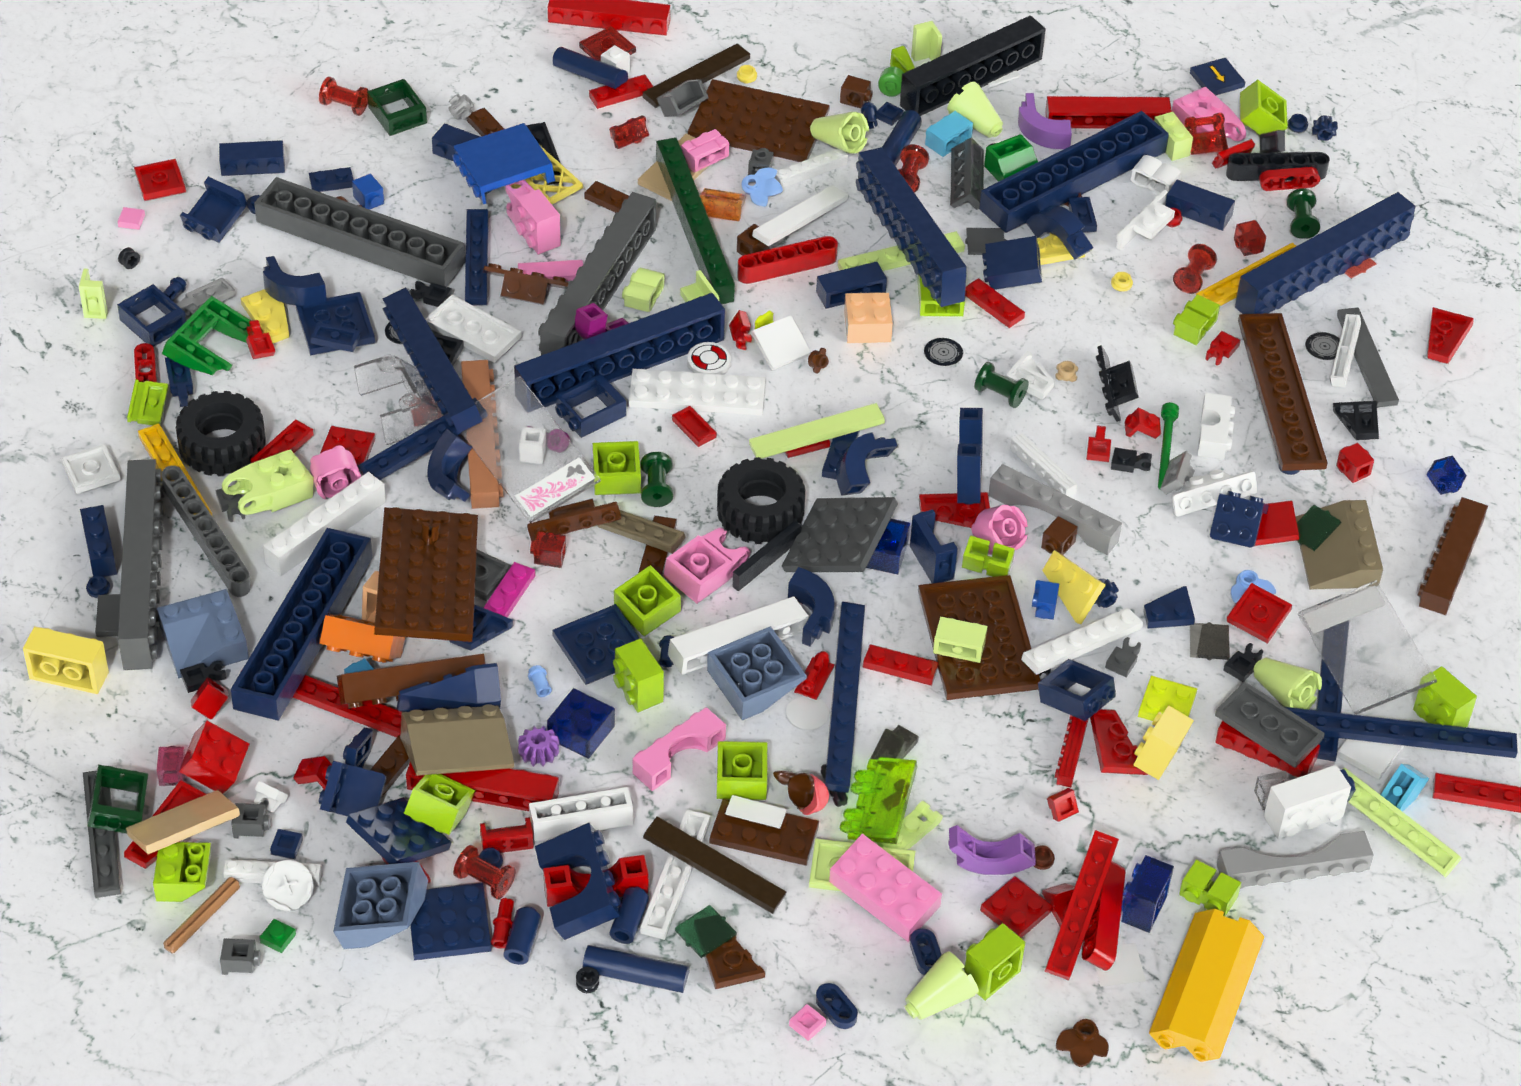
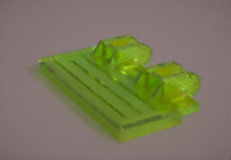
M879 757L878 760L869 759L867 770H856L854 778L858 782L851 784L850 789L855 795H859L856 808L844 810L843 817L848 821H842L839 828L840 831L848 834L849 840H857L861 834H864L873 842L897 844L917 770V761Z

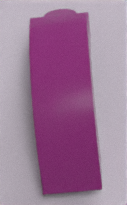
M595 303L578 308L575 315V328L578 335L583 339L628 324V322L624 318H620L606 324L608 315Z

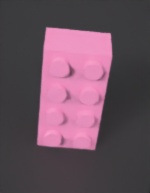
M861 834L830 868V883L907 942L910 941L911 934L915 930L921 929L941 905L942 893L864 834Z

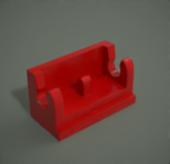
M530 817L525 818V825L486 830L485 823H480L483 850L494 848L499 853L533 849V831Z

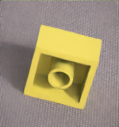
M1169 705L1164 713L1158 712L1152 722V725L1155 727L1149 726L1143 736V740L1146 743L1141 741L1134 753L1138 756L1134 766L1159 780L1176 754L1194 720Z

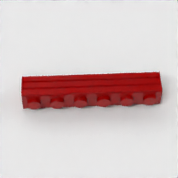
M1070 715L1069 719L1072 722H1068L1066 730L1069 733L1065 734L1063 743H1066V745H1062L1061 749L1063 757H1059L1058 761L1060 768L1056 769L1054 777L1057 778V785L1070 788L1072 787L1088 720L1083 721Z

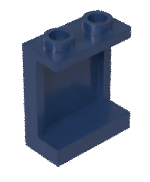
M208 176L204 181L206 191L188 214L182 212L180 217L184 228L188 231H195L206 240L210 241L212 239L220 243L248 204L243 192Z
M934 510L920 512L912 516L910 548L931 583L953 580L955 577L958 548L954 542L940 545L934 535L936 515Z

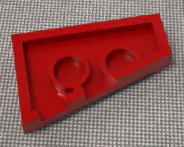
M1433 307L1428 359L1449 364L1472 328L1474 318Z
M1100 709L1091 716L1090 720L1101 773L1148 775L1134 766L1138 757L1134 753L1138 747L1136 745L1133 746L1127 736L1129 732L1115 710Z

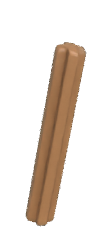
M229 877L164 941V948L170 953H175L240 888L239 882L233 877Z

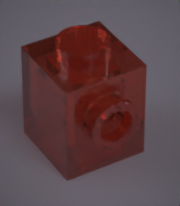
M1252 220L1236 224L1234 241L1242 254L1248 256L1264 252L1267 236L1258 222Z
M539 531L536 540H532L530 554H534V564L562 568L566 554V535Z

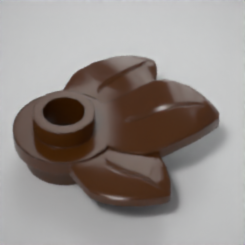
M1082 1019L1074 1025L1073 1029L1062 1031L1056 1041V1049L1070 1051L1072 1062L1078 1067L1088 1065L1094 1055L1107 1057L1109 1051L1107 1040L1099 1035L1098 1027L1089 1019Z

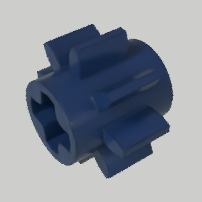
M1322 115L1313 121L1312 134H1317L1318 140L1328 141L1337 135L1338 122H1332V116Z
M1098 579L1105 584V587L1094 604L1097 603L1098 607L1103 608L1110 607L1116 602L1118 598L1116 593L1119 589L1115 582H1110L1109 579Z

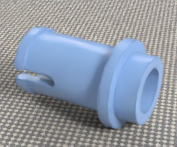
M536 665L529 669L528 679L533 682L537 695L545 697L551 693L552 689L546 678V670L542 666Z

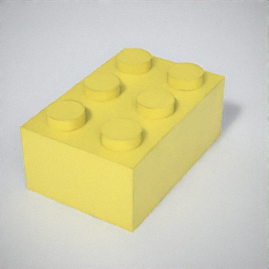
M34 626L23 647L29 679L98 694L109 673L103 641H98L94 638L89 639L71 633H62L49 628Z

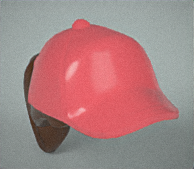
M789 771L773 772V776L779 783L788 786L790 800L804 815L818 812L828 803L829 791L827 786L815 775L797 774Z

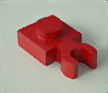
M738 310L730 322L729 328L733 341H736V347L746 350V341H752L751 334H748L751 324L747 312Z
M1221 331L1211 342L1205 360L1208 361L1211 357H1216L1215 365H1220L1223 356L1229 359L1240 346L1241 340Z

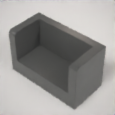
M696 79L685 81L659 96L657 100L664 117L678 116L709 97L702 81Z

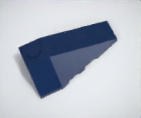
M497 663L471 666L465 668V673L452 677L451 674L443 676L444 680L433 684L424 682L401 690L398 695L397 710L410 712L411 710L428 711L435 710L436 708L456 709L462 706L482 707L488 704L499 706L500 708L501 692Z

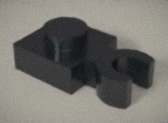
M420 281L415 282L416 290H410L412 298H423V303L439 307L452 295V288L435 283H431L428 287Z
M1247 644L1244 654L1237 651L1226 662L1223 671L1244 682L1254 672V666L1262 659L1264 650L1261 649L1258 653H1252L1253 644Z
M214 661L208 667H205L204 663L180 669L181 678L188 693L197 691L207 677L215 681L226 679L225 670H221L223 669L221 661Z

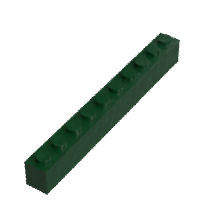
M677 137L656 141V161L670 192L673 205L698 269L702 271L718 294L719 302L721 304L734 302L735 283Z

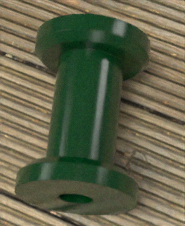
M1306 188L1292 191L1286 200L1288 208L1295 212V218L1290 224L1291 233L1299 239L1314 237L1320 231V221L1312 215L1311 210L1316 205V195L1313 191Z
M986 362L976 377L974 388L979 392L984 391L986 388L1008 398L1009 406L1017 408L1026 395L1029 381L1021 378L1015 382L996 373L994 364Z
M663 452L648 453L640 461L641 470L648 476V484L641 490V499L648 506L663 507L673 500V490L666 484V474L672 469V459Z

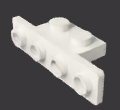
M1164 190L1160 195H1156L1148 206L1143 207L1137 217H1133L1125 228L1119 230L1116 236L1118 240L1117 249L1121 250L1138 233L1151 240L1174 218L1175 211L1165 206L1169 191Z
M1214 470L1206 476H1193L1189 478V481H1185L1181 492L1172 494L1174 515L1181 516L1217 505L1219 493L1227 495L1228 491L1241 494L1240 498L1257 493L1255 473L1249 471L1231 476L1222 470Z

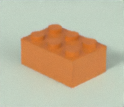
M339 614L325 615L319 644L327 645L326 650L334 652H347V650H350L349 655L356 657H370L372 655V660L386 663L387 661L393 662V659L401 658L405 637L374 635L375 622Z

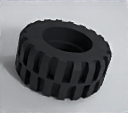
M213 391L209 395H199L198 399H192L188 402V407H183L176 420V434L181 457L188 466H192V469L198 472L203 471L205 475L212 476V474H217V476H224V474H231L251 464V459L266 445L264 421L260 408L248 397L244 398L239 393L232 394L230 391L218 393V391ZM221 429L236 431L226 437L214 438L206 436L210 432Z
M754 457V460H742L741 464L736 463L730 467V470H726L719 480L717 490L718 519L725 530L730 531V534L736 538L741 537V540L749 543V541H753L755 544L768 543L794 521L802 523L805 508V485L800 475L796 474L792 467H786V463L782 461L775 462L773 458L765 460L761 459V457ZM753 496H767L775 499L777 502L770 505H754L745 501V499Z

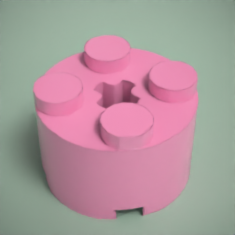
M335 446L333 449L313 456L310 460V473L314 477L317 492L323 499L333 497L361 477L354 456L351 452L345 450L343 446Z
M1001 505L980 512L971 530L975 537L990 541L988 555H992L994 543L1015 548V550L1021 548L1027 539L1025 527L1028 526L1027 520L1019 508Z

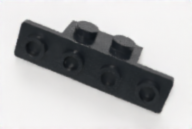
M1102 345L1097 346L1099 355H1096V360L1102 371H1099L1101 381L1105 384L1102 387L1104 397L1108 400V403H1105L1108 415H1113L1116 422H1119L1121 417L1118 405L1139 398L1133 366L1129 360L1111 367L1109 357Z

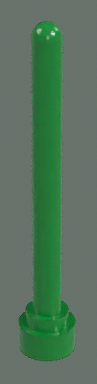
M1172 402L1165 403L1161 407V417L1165 422L1158 478L1159 489L1170 461L1173 422L1179 417V406Z

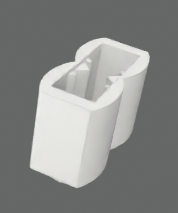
M1144 155L1132 169L1130 180L1137 186L1149 188L1152 192L1160 195L1164 190L1169 191L1175 181L1180 179L1181 171L1170 164L1160 162L1155 157Z

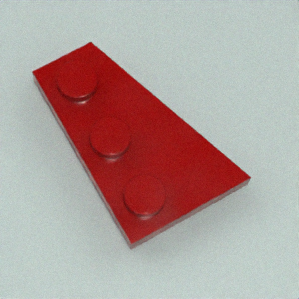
M981 492L980 503L970 505L957 503V493L919 494L920 512L934 510L936 513L935 521L972 528L980 512L990 508L988 492Z

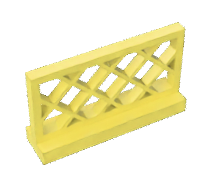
M544 148L542 149L551 161L553 171L561 173V176L554 175L555 182H559V186L547 185L541 174L524 179L534 190L539 189L551 204L583 188V183ZM533 180H543L544 185L535 184ZM567 182L572 183L573 185L570 187L562 186V183ZM518 184L511 185L513 189L521 187ZM546 191L557 192V194L549 197Z

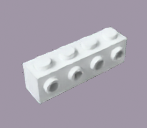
M628 787L529 803V817L534 841L555 838L587 823H590L595 830L633 825V805Z

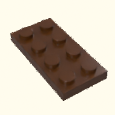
M722 799L710 835V844L807 866L819 828L818 820L786 813L781 827L776 828L726 815L725 812L730 800Z

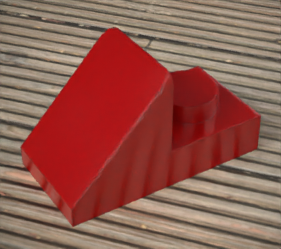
M1066 883L1042 890L1045 900L1053 906L1052 913L1060 927L1075 887Z

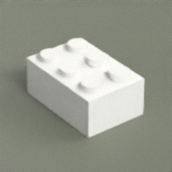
M1337 765L1272 786L1264 818L1277 839L1294 836L1300 831L1314 829L1329 821L1335 822L1344 815L1351 786Z

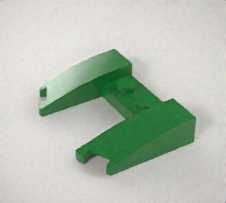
M211 296L166 341L162 354L181 365L209 375H214L215 371L222 369L229 371L232 368V364L203 347L199 342L214 329L231 338L247 343L246 339L249 335L246 327L250 326L249 321L251 320Z

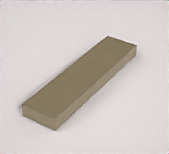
M620 510V520L598 525L601 529L672 554L686 538L682 531Z

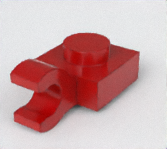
M258 320L249 321L250 326L246 327L249 335L246 342L252 359L274 356L276 351L269 332L262 333Z
M1097 425L1095 437H1089L1086 460L1109 462L1111 439H1105L1106 426Z

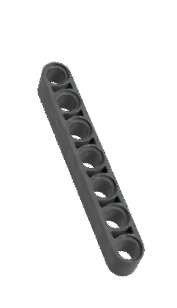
M167 466L161 474L165 494L230 593L236 597L247 595L250 591V576L247 568L183 471L177 466Z

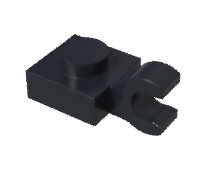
M1115 447L1111 470L1133 473L1134 468L1143 471H1150L1152 454L1142 453L1137 456L1136 450Z

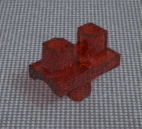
M643 115L631 118L627 122L619 126L615 125L609 129L610 136L614 140V145L617 149L631 143L638 144L643 138L649 136L646 127V117Z

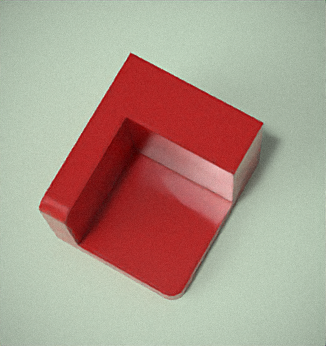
M207 677L191 699V707L205 717L213 719L228 699V690Z

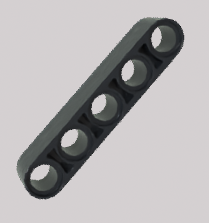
M1323 152L1234 153L1229 156L1226 176L1232 181H1259L1261 173L1267 170L1314 167L1319 173L1320 180H1322L1327 175L1330 158ZM1288 177L1285 179V181L1293 180L1295 177Z

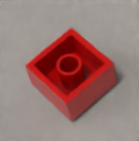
M206 720L194 733L179 772L223 794L235 783L250 743Z

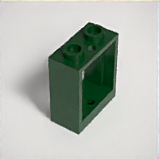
M405 79L367 91L368 108L389 136L427 123L426 107ZM401 99L409 106L391 114H387L382 108L386 104Z
M98 764L87 827L127 834V827L141 822L148 773ZM101 786L137 793L135 810L98 804Z

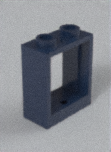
M154 284L117 304L120 321L145 343L151 344L153 347L170 338L186 322L185 311ZM155 305L165 316L148 326L135 317Z
M599 374L556 395L555 411L560 418H563L568 423L569 428L582 438L625 417L626 400L602 374ZM596 396L607 406L583 419L572 409Z
M1071 659L1066 660L1038 683L1041 703L1083 721L1088 720L1116 697L1114 677ZM1075 683L1091 689L1084 696L1067 691Z

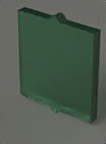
M1313 505L1297 522L1299 540L1297 541L1299 545H1305L1315 552L1341 524V521L1332 516L1328 510L1324 511Z
M708 905L675 927L676 933L685 941V945L687 947L690 946L701 958L737 935V932L726 922V917H721L711 905Z

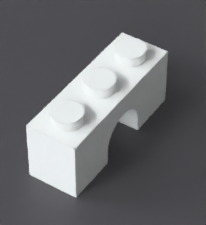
M1205 393L1201 424L1205 425L1201 427L1197 456L1224 460L1226 451L1231 450L1232 438H1229L1228 435H1232L1234 422H1231L1230 419L1234 418L1235 406L1231 405L1232 396Z

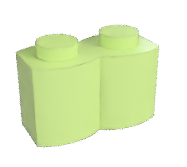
M641 267L636 273L633 272L629 285L625 286L622 292L624 306L650 312L664 288V273Z

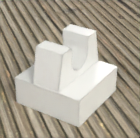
M259 781L254 789L257 791L254 804H263L265 800H268L269 804L266 810L274 813L281 803L284 804L289 795Z

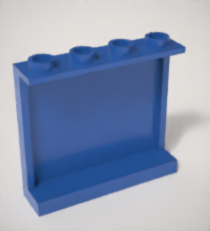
M525 123L454 146L455 154L452 155L456 167L459 166L462 177H466L469 188L472 187L475 197H479L483 204H487L485 192L539 174L543 176L547 183L555 181L551 161Z

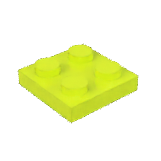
M1151 676L1138 717L1154 721L1158 712L1164 713L1168 705L1189 717L1197 694V688Z

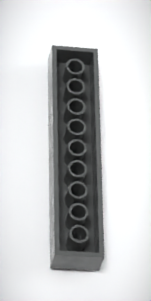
M278 177L271 182L254 203L256 222L430 284L435 283L447 287L466 262L465 243Z
M632 192L628 199H624L620 211L614 214L610 226H606L602 238L596 241L592 253H588L584 265L578 268L576 277L568 283L564 295H560L556 307L550 310L546 322L540 325L538 335L540 336L539 351H541V355L584 340L578 335L575 328L576 310L595 303L602 310L605 309L656 230V199Z
M156 459L128 460L118 627V643L123 670L153 669V659L158 657L157 644H154L155 640H158V626L155 625L156 622H159L156 605L160 604L159 589L156 590V588L161 586V575L157 570L162 566L161 554H158V552L162 550V536H159V534L163 533V520L160 519V516L164 515V504L160 500L165 497L163 484H160L162 482V469H157Z

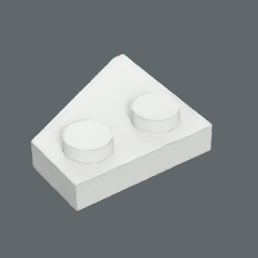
M1029 351L1005 375V377L1015 382L1021 378L1027 379L1029 381L1027 393L1041 400L1054 388L1055 381L1044 371L1040 363H1035L1032 359V353Z

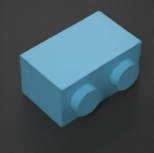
M954 111L926 129L925 145L944 157L951 152V148L972 137L973 122Z

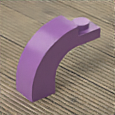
M1026 93L1025 101L1021 102L1018 112V126L1023 135L1035 144L1046 148L1066 149L1070 147L1072 135L1070 120H1052L1043 117L1036 110L1034 93Z
M958 825L949 828V848L957 856V865L968 871L983 875H1006L1017 873L1036 865L1035 844L1021 833L1002 841L986 842L972 837Z

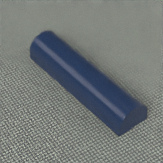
M559 47L553 54V66L616 89L628 80L626 70L570 49Z
M913 110L903 112L882 146L895 166L921 126V117Z
M588 945L586 948L582 968L592 967L596 969L600 976L680 993L684 992L690 969L686 965Z

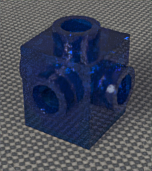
M1453 455L1434 460L1426 474L1440 495L1459 491L1467 476Z

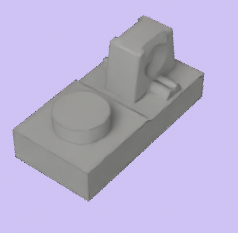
M1187 451L1171 459L1160 488L1166 495L1174 490H1180L1184 486L1185 481H1189V478L1193 477L1195 470L1190 466L1192 455Z

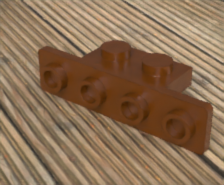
M492 263L483 268V273L504 277L500 297L543 305L547 285L567 289L568 282H565L566 279L553 276V279L544 278L542 273L532 272L531 275L523 274L521 269L510 268V271L503 270L501 265Z
M592 498L549 509V519L529 523L527 528L531 541L544 540L549 537L620 520L621 514L617 502L595 507Z

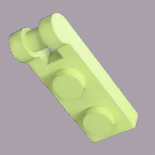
M921 801L915 810L879 838L877 845L908 850L941 822L943 815L937 811L933 812L930 809V805L925 801ZM923 816L927 819L925 822L920 820Z

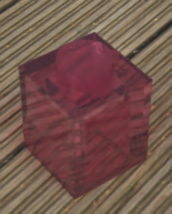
M159 747L157 761L159 786H176L180 780L185 782V775L179 772L185 757L184 747Z

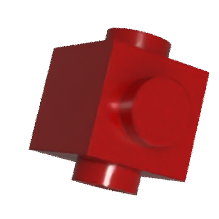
M1357 442L1340 450L1336 466L1341 473H1344L1354 483L1371 475L1374 459Z

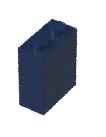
M1036 236L985 244L986 253H982L983 264L987 266V269L983 270L985 282H989L990 287L994 290L1042 282L1040 248Z

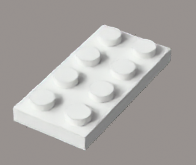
M453 295L448 297L425 318L430 329L441 335L463 340L464 347L494 363L522 338L520 330Z

